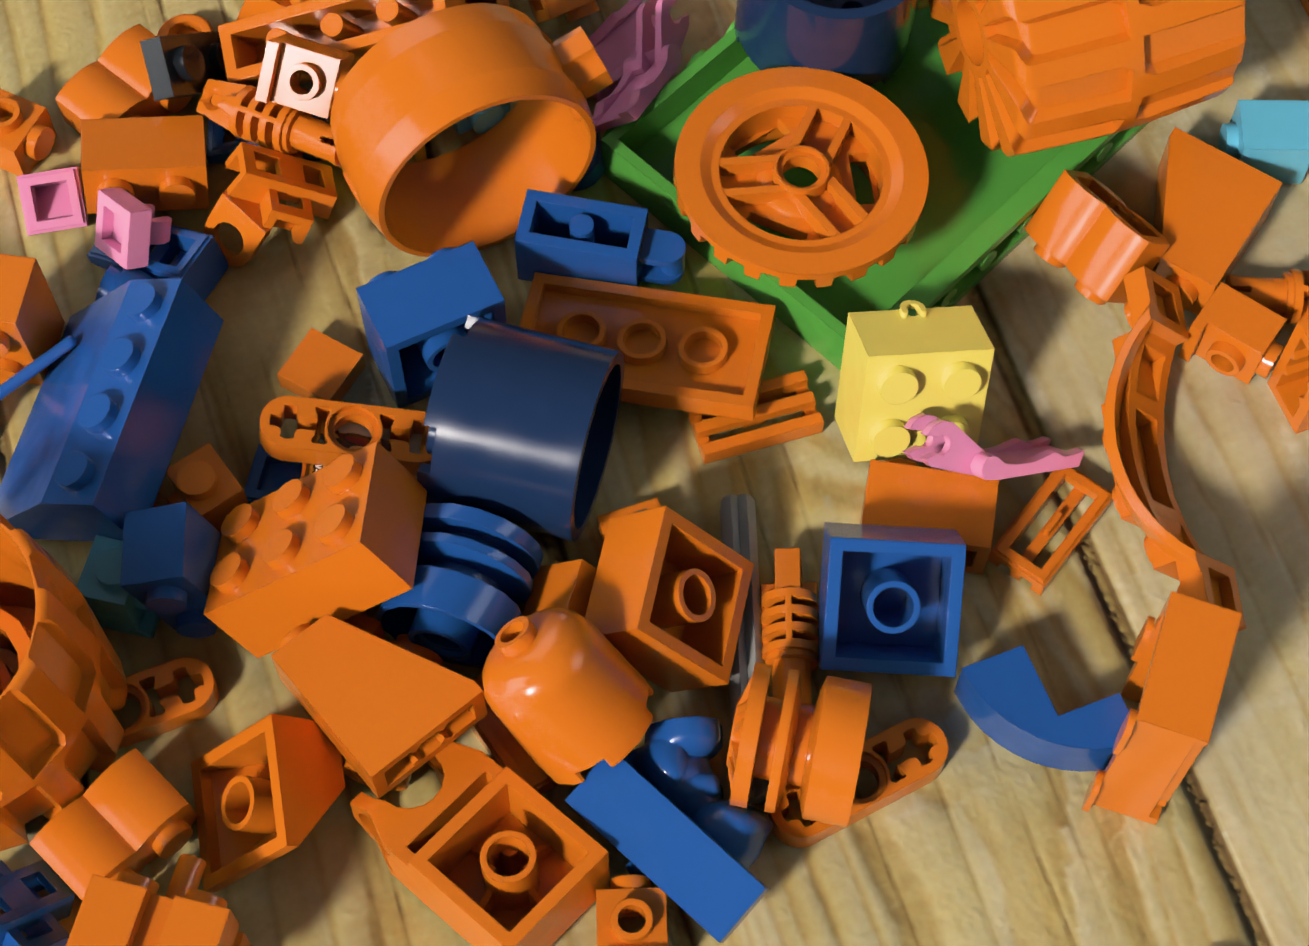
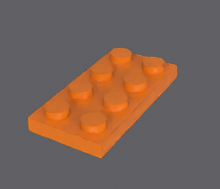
M535 272L519 326L622 351L624 355V380L621 402L754 421L776 322V305Z

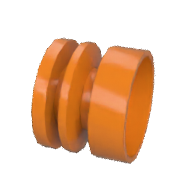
M755 662L753 674L741 697L738 698L726 761L731 789L729 805L747 808L753 778L769 780L764 812L775 813L786 785L801 786L800 808L802 819L848 827L864 747L873 684L827 676L819 692L816 704L802 703L800 670L789 669L784 699L768 696L773 666Z

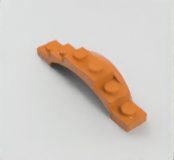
M1142 266L1123 276L1127 295L1124 311L1132 330L1112 340L1115 363L1108 381L1105 403L1101 404L1104 420L1102 440L1108 454L1115 482L1112 490L1113 502L1122 520L1140 527L1146 534L1144 548L1149 561L1153 565V569L1179 580L1180 586L1177 589V593L1242 613L1239 632L1246 629L1235 569L1205 555L1199 548L1177 504L1168 472L1164 442V408L1167 383L1176 346L1189 340L1179 286L1149 268Z

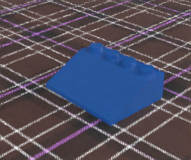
M182 278L130 280L70 316L61 340L71 335L76 338L77 344L50 364L0 484V514L16 529H23L33 539L94 542L96 535L123 541L124 512L153 507L224 321Z

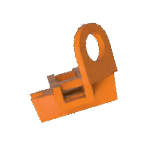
M241 141L225 161L227 169L240 173L225 192L221 194L206 220L204 233L214 236L228 261V266L231 267L243 266L252 260L266 237L269 236L273 226L291 231L293 243L302 245L314 222L313 216L328 219L336 202L337 193L332 166L303 159L302 152L291 155L283 154L260 145L257 146ZM279 199L285 200L287 205L280 204ZM221 223H230L240 232L243 239V248L240 253L230 252L221 243L219 238Z

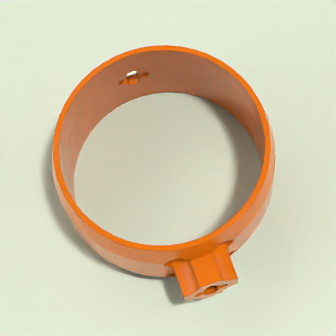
M491 3L457 5L426 14L403 25L380 40L357 61L342 81L333 100L330 115L331 132L348 186L368 218L393 246L412 255L429 257L440 249L447 247L456 248L474 241L479 251L516 236L527 189L568 196L575 189L591 163L596 146L595 126L586 99L613 84V81L581 26L553 42L534 21L514 8ZM519 101L499 123L470 143L435 158L407 163L427 142L453 124L485 109Z

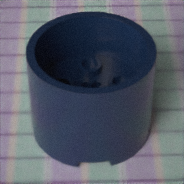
M737 0L735 35L737 42H741L748 57L760 70L787 66L829 70L857 79L871 87L880 81L885 84L900 67L907 52L920 0Z
M467 315L465 328L470 330L466 337L452 334L436 374L423 424L429 426L426 449L428 454H432L431 465L421 463L417 470V481L427 490L426 504L455 503L478 508L505 518L522 529L575 542L581 536L589 520L608 462L623 389V352L479 316Z

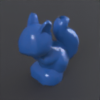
M691 716L666 719L650 724L645 733L644 745L633 749L625 759L748 869L759 858L773 823L766 813L753 806L747 805V808L729 805L730 801L723 800L721 782L718 776L712 773L709 760L713 759L723 747V729L719 719ZM631 861L626 864V869L630 875L646 876Z

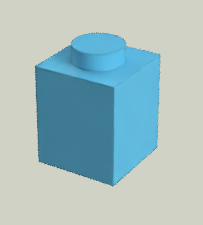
M1239 99L1230 123H1223L1221 125L1218 141L1219 150L1283 183L1301 184L1309 168V101Z

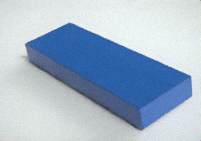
M625 758L614 767H610L604 759L597 763L585 776L584 782L578 784L565 799L575 811L719 943H724L770 890Z

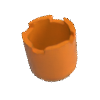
M546 608L528 616H519L512 619L496 635L495 645L489 652L482 670L484 697L491 710L539 768L554 782L565 785L583 783L585 779L581 775V771L591 768L603 759L610 767H614L639 744L653 720V714L646 707L648 696H652L654 693L653 688L594 624L573 610Z

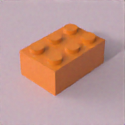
M375 442L352 454H343L329 465L301 479H292L283 484L278 490L250 504L244 503L235 507L226 515L221 526L222 535L215 565L210 575V587L203 615L256 658H260L278 650L281 640L292 629L301 624L310 623L312 625L325 614L342 621L412 590L427 490L380 443Z

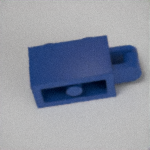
M527 189L514 240L518 279L532 281L535 272L640 287L641 281L660 285H673L683 278L685 273V241L677 233L648 228L647 208Z

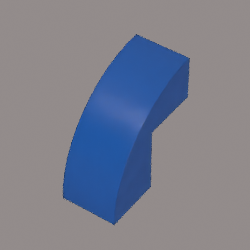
M1023 645L963 667L954 690L960 704L970 718L997 744L1030 762L1067 771L1105 770L1113 756L1112 751L1118 731L1129 712L1121 694L1117 693L1058 716Z

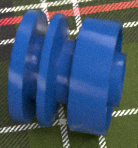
M455 503L426 504L413 589L380 603L376 619L381 622L383 630L394 639H396L397 635L408 634L410 642L432 650L445 662L468 667H484L486 658L495 645V638L500 629L512 619L522 616L517 604L526 602L531 595L534 586L532 579H534L539 571L544 556L540 544L524 529L505 518L484 510Z

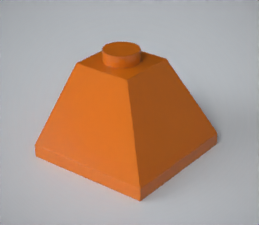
M271 713L191 762L195 810L198 815L196 820L200 858L206 862L202 875L204 891L216 893L299 847L344 790L343 757L314 720Z

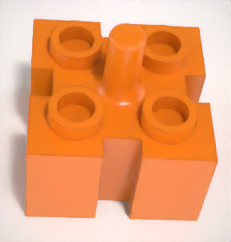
M190 854L179 856L165 897L157 895L160 887L159 883L140 874L120 871L116 880L92 874L66 946L252 945L245 933L238 931L239 921L235 918L231 909L226 908L228 902L215 894L198 890L206 862Z

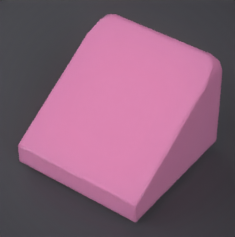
M76 166L16 176L28 236L89 226L81 168Z

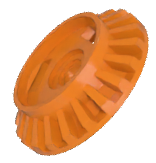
M787 66L764 69L737 77L720 86L698 104L683 126L677 142L673 181L677 190V205L681 215L689 218L691 232L699 242L708 241L714 247V257L724 264L733 260L743 265L744 275L757 280L764 273L779 277L780 286L795 287L797 280H814L815 286L818 288L832 286L834 278L845 275L851 281L864 277L868 267L876 263L884 266L894 258L896 249L901 244L906 245L909 242L923 213L928 193L929 169L925 149L918 133L903 112L886 96L863 82L841 73L809 67ZM777 140L751 156H739L756 145ZM854 162L867 177L872 187L875 204H859L857 202L850 163ZM792 168H805L816 176L817 181L810 186L799 187L789 183L783 174ZM749 221L762 225L769 229L775 230L782 234L788 235L795 239H789L768 233L751 224Z

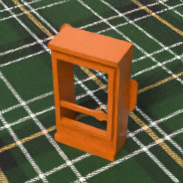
M1171 591L1156 622L1155 617H1147L1133 648L1131 660L1135 661L1121 691L1123 698L1139 702L1138 710L1130 708L1118 731L1112 751L1113 756L1105 771L1097 769L1088 786L1082 805L1083 811L1089 812L1092 805H1096L1156 825L1162 806H1166V803L1174 794L1203 747H1207L1242 613Z

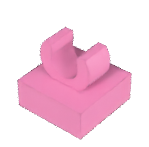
M123 188L98 189L95 247L126 270L148 267L150 245H160L170 241L172 218L169 216L154 218V205L142 203Z

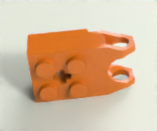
M454 741L427 761L436 772L442 787L436 796L424 805L413 808L396 807L385 800L375 799L363 792H360L350 802L354 818L377 842L390 873L472 946H552L596 901V889H607L610 886L609 851L508 766L503 769L483 751Z

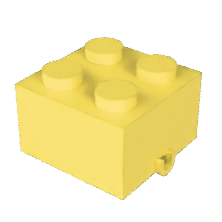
M906 300L900 304L899 310L848 312L834 417L853 462L870 461L871 459L908 458L903 450L915 445L921 446L927 440V436L921 434L922 431L904 428L909 419L919 413L930 414L938 419L955 423L978 444L995 348L972 305L926 308L919 301ZM908 309H915V316L908 315Z

